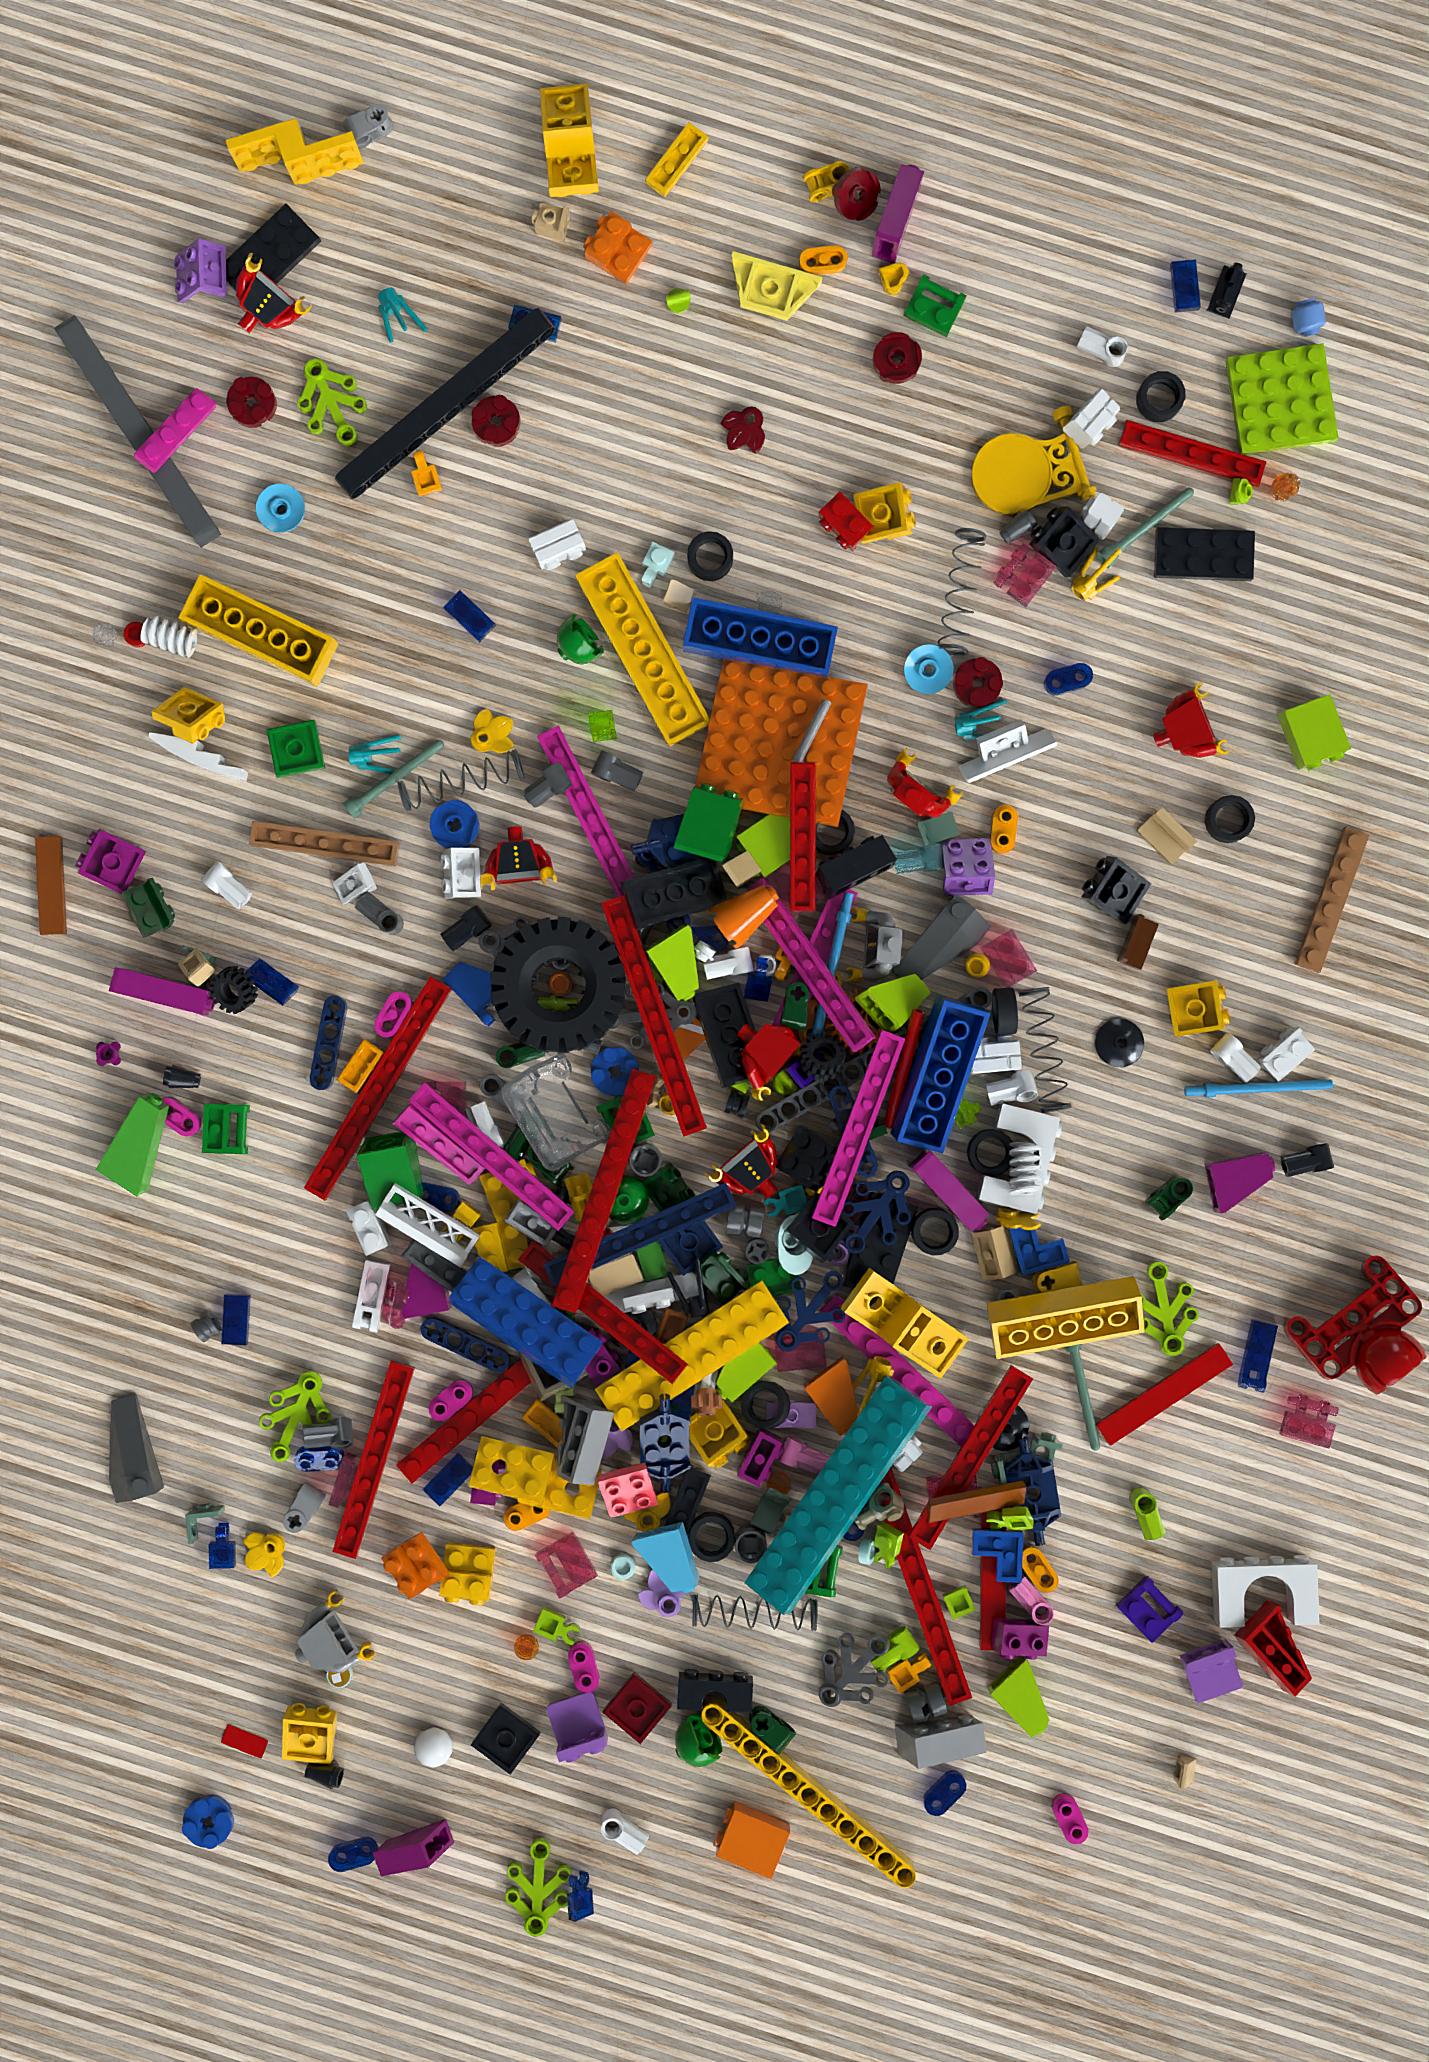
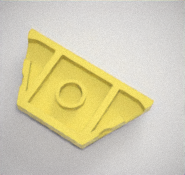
M732 252V263L741 308L787 321L822 283L823 277L738 252Z

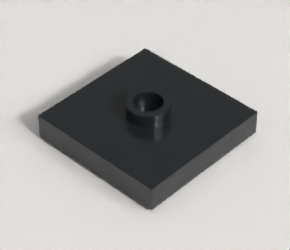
M500 1703L474 1738L471 1746L511 1775L541 1732L503 1703Z

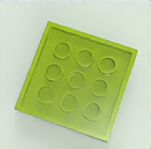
M1324 343L1227 357L1225 363L1240 454L1248 455L1336 442L1339 439Z

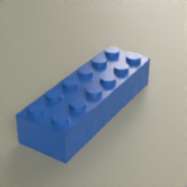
M693 597L683 642V652L828 677L838 626Z
M939 994L936 995L890 1132L896 1141L943 1154L991 1014L983 1007Z
M480 1256L449 1296V1303L571 1389L603 1343Z

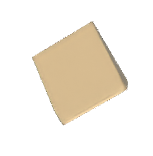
M671 579L663 605L687 613L694 589Z
M197 948L178 963L187 979L196 986H200L216 972L215 968Z
M1179 1755L1177 1757L1174 1780L1181 1789H1185L1193 1782L1196 1759Z

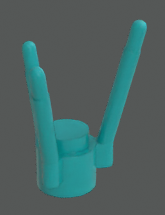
M386 288L378 294L377 297L381 304L378 308L382 314L390 343L394 340L387 313L390 315L394 314L402 329L407 331V326L399 312L401 306L424 332L427 331L426 326L408 306L403 296L398 295L394 288Z
M1003 699L976 710L961 713L960 717H955L957 737L963 736V740H976V738L983 736L981 734H972V732L977 731L976 725L1000 720L1001 717L996 715L975 719L973 716L1006 704L1007 700Z
M401 735L358 743L357 746H349L350 764L358 765L359 770L367 769L388 774L395 771L393 769L370 765L367 762L372 761V755L400 752V748L371 749L370 747L400 740Z

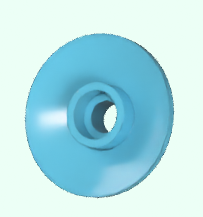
M274 484L265 488L259 495L256 502V514L264 527L273 532L284 533L295 529L301 523L305 514V503L301 494L294 487L287 484ZM285 507L286 512L279 514V509Z
M926 644L919 646L908 655L905 661V678L908 684L917 692L923 694L937 693L943 690L952 678V659L944 649H939L937 645ZM931 664L934 667L933 672L926 673L924 670L925 665Z

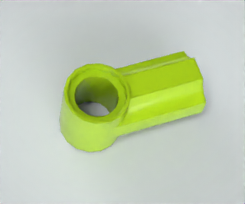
M1137 1487L1133 1489L1129 1499L1134 1507L1144 1539L1147 1541L1162 1538L1166 1532L1157 1509L1156 1499L1146 1488ZM1148 1497V1502L1145 1505H1138L1140 1498Z
M901 1626L894 1630L888 1636L890 1642L888 1651L882 1656H875L870 1661L877 1672L886 1669L900 1659L906 1660L918 1652L920 1647L906 1626ZM882 1642L878 1646L884 1647V1643Z

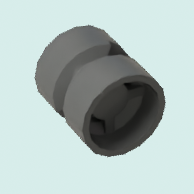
M646 1143L639 1145L633 1150L629 1162L636 1174L647 1177L652 1176L659 1170L663 1158L656 1146Z
M735 1202L736 1207L729 1209L725 1233L739 1235L744 1231L746 1236L760 1238L765 1207L751 1205L749 1208H746L744 1203Z
M750 1523L744 1524L735 1533V1551L742 1561L750 1564L757 1563L767 1550L766 1535L764 1531L750 1525Z
M937 1681L924 1685L922 1691L916 1688L904 1692L915 1725L927 1721L930 1715L936 1718L948 1714Z

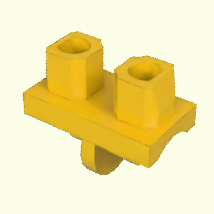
M589 1172L564 1179L572 1208L576 1211L574 1213L576 1222L581 1221L592 1189Z

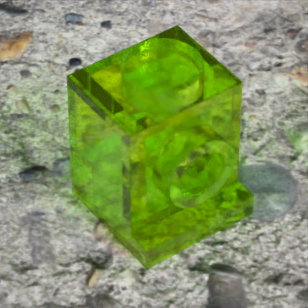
M612 710L588 713L593 743L617 739Z

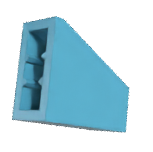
M683 1522L635 1534L632 1539L633 1547L672 1593L677 1591L688 1593L695 1589L694 1587L697 1586L700 1578Z

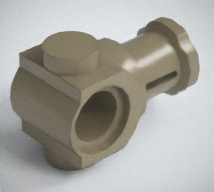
M882 1483L875 1489L868 1500V1504L862 1508L854 1521L861 1530L866 1529L867 1525L876 1519L882 1521L887 1518L888 1521H895L904 1513V1501L890 1487L889 1483ZM891 1498V1502L886 1506V1502Z

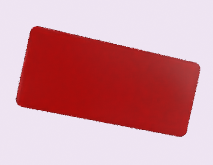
M227 1725L221 1743L261 1759L268 1740L232 1725Z

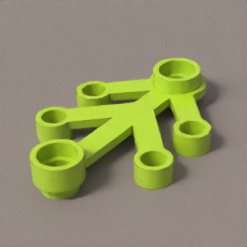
M320 359L309 360L304 366V375L307 382L302 396L297 400V406L303 413L312 411L313 403L311 398L316 386H318L321 394L313 417L307 424L310 432L315 435L322 433L324 429L322 420L328 406L338 427L336 432L337 439L343 446L350 447L356 443L357 433L351 425L346 423L337 402L352 407L358 414H362L367 410V403L362 397H352L330 389L326 382L330 381L340 384L345 391L353 392L357 387L353 376H344L329 371L325 362ZM315 369L321 370L317 376L313 375ZM348 380L353 381V384L350 387L345 386V383ZM304 401L309 402L306 408L301 407ZM363 402V406L356 408V403ZM314 423L320 424L317 429H312V425ZM346 434H351L352 438L350 440H344Z
M1154 1261L1148 1265L1147 1275L1154 1281L1159 1308L1147 1301L1144 1295L1141 1294L1142 1308L1162 1322L1164 1332L1152 1326L1149 1319L1143 1316V1320L1146 1321L1144 1332L1160 1341V1348L1163 1353L1168 1356H1177L1185 1347L1183 1336L1192 1322L1198 1319L1199 1312L1194 1307H1185L1182 1311L1183 1319L1176 1329H1174L1173 1319L1186 1299L1193 1295L1194 1289L1189 1283H1180L1177 1287L1178 1293L1169 1306L1164 1282L1168 1276V1268L1164 1263ZM1156 1266L1160 1268L1158 1275H1154L1152 1272ZM1184 1286L1189 1287V1292L1187 1294L1182 1293V1288ZM1193 1310V1318L1188 1319L1187 1312ZM1170 1339L1175 1340V1346L1172 1348L1168 1347Z
M314 1371L302 1373L298 1378L297 1384L283 1390H274L269 1395V1402L274 1407L281 1406L284 1403V1399L299 1394L296 1403L272 1413H264L259 1418L260 1427L268 1430L274 1426V1423L290 1416L280 1440L275 1441L270 1447L271 1458L276 1462H283L289 1458V1443L299 1420L302 1425L313 1424L306 1408L309 1397L317 1410L316 1420L319 1423H327L331 1418L330 1410L325 1407L319 1393L322 1388V1378ZM312 1380L315 1385L312 1388H308L305 1386V1383ZM280 1395L282 1399L279 1402H274L272 1397ZM321 1412H326L328 1414L327 1418L325 1419L319 1418L318 1415ZM268 1417L272 1422L269 1425H265L262 1423V1420ZM278 1449H283L285 1454L277 1456L275 1452Z
M542 1837L536 1838L530 1848V1855L535 1860L533 1884L522 1873V1865L519 1862H511L507 1868V1876L515 1880L532 1900V1910L520 1898L521 1891L515 1886L507 1889L505 1900L508 1904L513 1905L524 1917V1929L533 1937L543 1935L548 1928V1919L560 1908L568 1906L570 1901L569 1892L561 1889L556 1893L555 1900L542 1910V1901L562 1883L568 1882L572 1874V1870L568 1865H560L556 1875L543 1886L545 1859L550 1854L551 1846L549 1841ZM538 1844H543L545 1846V1849L538 1850L536 1846ZM515 1867L519 1872L513 1874L510 1869ZM565 1870L568 1872V1876L562 1877L560 1872ZM512 1892L516 1893L517 1898L512 1899L509 1897V1894ZM563 1895L567 1898V1900L565 1902L559 1901L558 1897ZM538 1919L541 1923L534 1925L532 1920Z

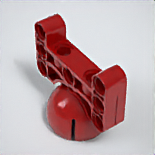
M1376 1255L1369 1257L1361 1265V1272L1372 1285L1317 1329H1314L1305 1318L1296 1316L1285 1323L1284 1333L1323 1379H1336L1352 1366H1355L1358 1378L1370 1392L1378 1395L1385 1391L1387 1386H1392L1405 1377L1427 1356L1419 1341L1412 1335L1401 1331L1402 1327L1421 1313L1422 1303L1390 1264L1383 1257ZM1373 1261L1379 1264V1274H1374L1369 1270L1370 1262ZM1387 1281H1392L1396 1284L1397 1291L1395 1294H1391L1386 1290L1385 1285ZM1404 1301H1410L1413 1304L1414 1311L1412 1314L1406 1313L1403 1310L1402 1305ZM1383 1307H1388L1385 1311H1383V1312H1382L1380 1315H1378L1376 1318L1373 1316V1315L1376 1314L1379 1310H1381ZM1349 1311L1357 1314L1358 1322L1356 1324H1350L1347 1321L1346 1315ZM1292 1322H1299L1302 1325L1303 1332L1301 1335H1296L1291 1331L1290 1326ZM1345 1337H1349V1339L1335 1349L1334 1346ZM1310 1341L1318 1344L1320 1350L1317 1355H1313L1307 1350V1345ZM1327 1361L1335 1364L1336 1372L1334 1375H1329L1325 1372L1324 1364Z

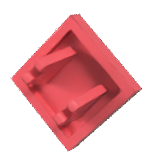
M646 1463L634 1464L630 1467L597 1475L598 1484L610 1518L658 1505Z

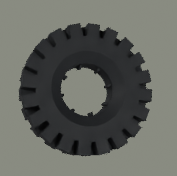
M549 917L537 920L538 923L533 925L528 923L518 929L519 932L514 937L511 935L503 944L504 948L502 951L498 952L490 978L493 1005L507 1030L528 1047L531 1046L538 1051L546 1053L557 1052V1054L570 1053L569 1051L573 1050L580 1051L603 1038L619 1018V1013L623 1008L626 989L623 963H621L614 945H611L607 937L599 930L596 931L591 928L590 924L581 920L578 922L571 921V918L558 917L555 920H550ZM553 961H563V964L569 962L575 965L580 970L578 972L579 976L583 975L586 981V988L581 991V994H584L581 1001L575 1007L571 1005L569 1010L563 1012H554V1008H551V1011L543 1008L537 1002L539 1000L538 996L534 998L532 993V983L536 982L535 974L542 966L548 967L547 963Z

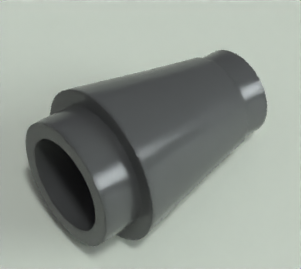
M1027 509L1023 512L1019 511L999 533L1004 541L1009 544L1033 532L1037 522Z

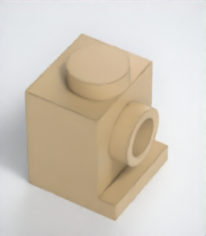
M540 203L539 210L534 209L532 215V224L535 225L536 234L565 241L570 222L569 207L564 206V208Z

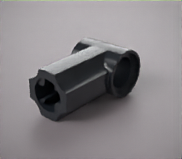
M478 905L467 910L460 917L459 921L440 934L453 952L471 938L478 937L483 931L492 926V923Z
M1328 1143L1310 1146L1304 1151L1281 1156V1166L1286 1177L1334 1168Z

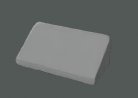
M520 1200L516 1201L503 1219V1222L531 1240H534L542 1247L548 1246L557 1231L535 1210Z

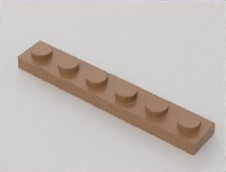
M252 821L249 845L253 847L394 867L397 864L400 844L398 841Z
M1349 827L1343 828L1296 959V966L1321 973L1369 834Z

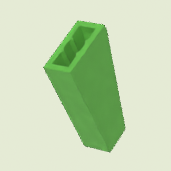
M148 1092L138 1097L95 1169L136 1197L146 1192L149 1188L169 1105L165 1104L159 1095Z

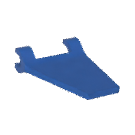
M459 962L443 980L479 1019L489 1027L495 1021L493 1016L485 1010L493 1003L490 985L491 973Z

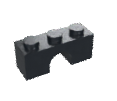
M685 1669L684 1672H679L677 1709L702 1711V1701L705 1695L709 1692L717 1691L722 1693L727 1700V1712L752 1713L753 1676H748V1673L734 1672L733 1675H729L718 1670H711L709 1673H699L696 1669Z

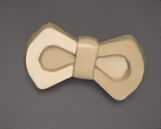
M657 1071L650 1073L656 1076V1081L647 1108H654L658 1105L657 1094L662 1092L660 1087L663 1085L664 1080L661 1073Z

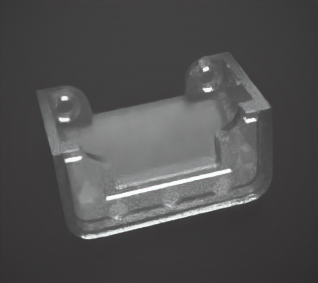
M565 1053L555 1055L526 1069L505 1084L501 1092L505 1104L542 1165L549 1171L560 1169L606 1142L611 1133L610 1127L602 1119L588 1122L564 1083L572 1073V1066Z

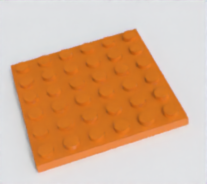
M723 659L695 786L707 783L714 785L716 791L724 793L725 789L738 792V797L744 798L742 809L790 818V762L822 699H826L831 702V705L803 761H816V823L838 827L868 684Z

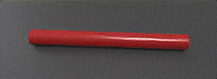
M912 1010L883 1122L889 1128L893 1126L905 1090L925 1014L922 1010Z

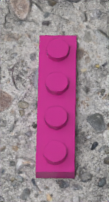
M196 388L134 453V459L155 474L214 411L216 402Z
M411 1103L394 1120L393 1124L468 1185L485 1169L483 1165Z

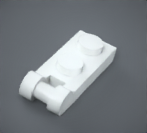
M370 1260L365 1261L353 1319V1328L361 1329V1327L369 1328V1331L378 1332L391 1264ZM364 1311L372 1312L371 1319L364 1318Z

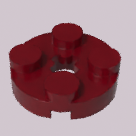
M859 166L844 173L832 189L834 204L839 214L847 219L857 221L868 218L875 211L878 205L876 201L878 193H881V186L877 176ZM857 189H861L859 199L857 200L854 198V193Z
M893 332L885 335L876 345L873 353V366L879 378L884 382L893 384L905 383L913 379L922 361L920 345L909 338V335L902 332ZM894 353H899V356L904 357V360H901L900 363H895L891 358L894 357Z
M258 377L236 378L227 393L226 404L228 411L242 426L249 428L260 427L262 423H265L267 420L270 421L276 412L277 399L272 388ZM250 397H254V399L258 401V403L253 404L252 407L249 408L246 401L247 399H250Z
M505 396L486 397L473 408L472 427L481 442L501 447L511 443L516 438L521 418L515 404ZM494 416L502 417L500 420L501 425L498 427L495 424L490 425Z
M985 657L969 659L960 665L954 677L953 688L955 695L963 704L979 708L987 706L997 699L1003 687V680L999 668L992 661L987 660ZM974 677L984 680L982 683L983 688L980 689L978 686L974 688L972 686Z

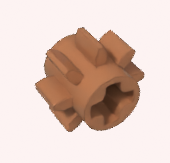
M714 1388L697 1389V1395L691 1396V1408L697 1409V1415L700 1416L716 1415V1408H722V1396L716 1395V1389Z

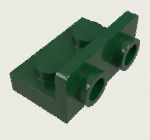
M153 877L147 879L144 884L122 892L121 896L143 938L171 927L175 918L174 911L170 905L166 904L163 898V889L159 883H155Z
M668 1163L642 1182L648 1191L649 1198L659 1212L662 1208L666 1210L665 1206L667 1205L672 1207L696 1196L694 1191L682 1179L680 1171L672 1163Z
M710 1250L700 1261L703 1285L724 1305L741 1289L747 1290L750 1286L745 1282L747 1277L737 1268L735 1270L730 1265L732 1261L725 1253H717ZM695 1266L691 1272L697 1277Z

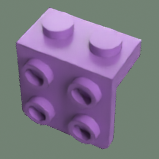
M583 1692L550 1703L547 1706V1713L558 1743L556 1755L559 1762L565 1760L566 1762H573L579 1759L580 1755L589 1752L591 1755L603 1751L604 1747H607L608 1734L594 1692Z

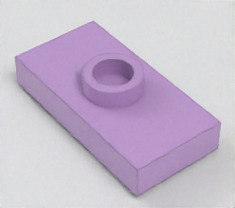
M767 1401V1420L772 1419L777 1414L779 1401ZM790 1402L789 1415L781 1425L775 1427L816 1428V1403Z

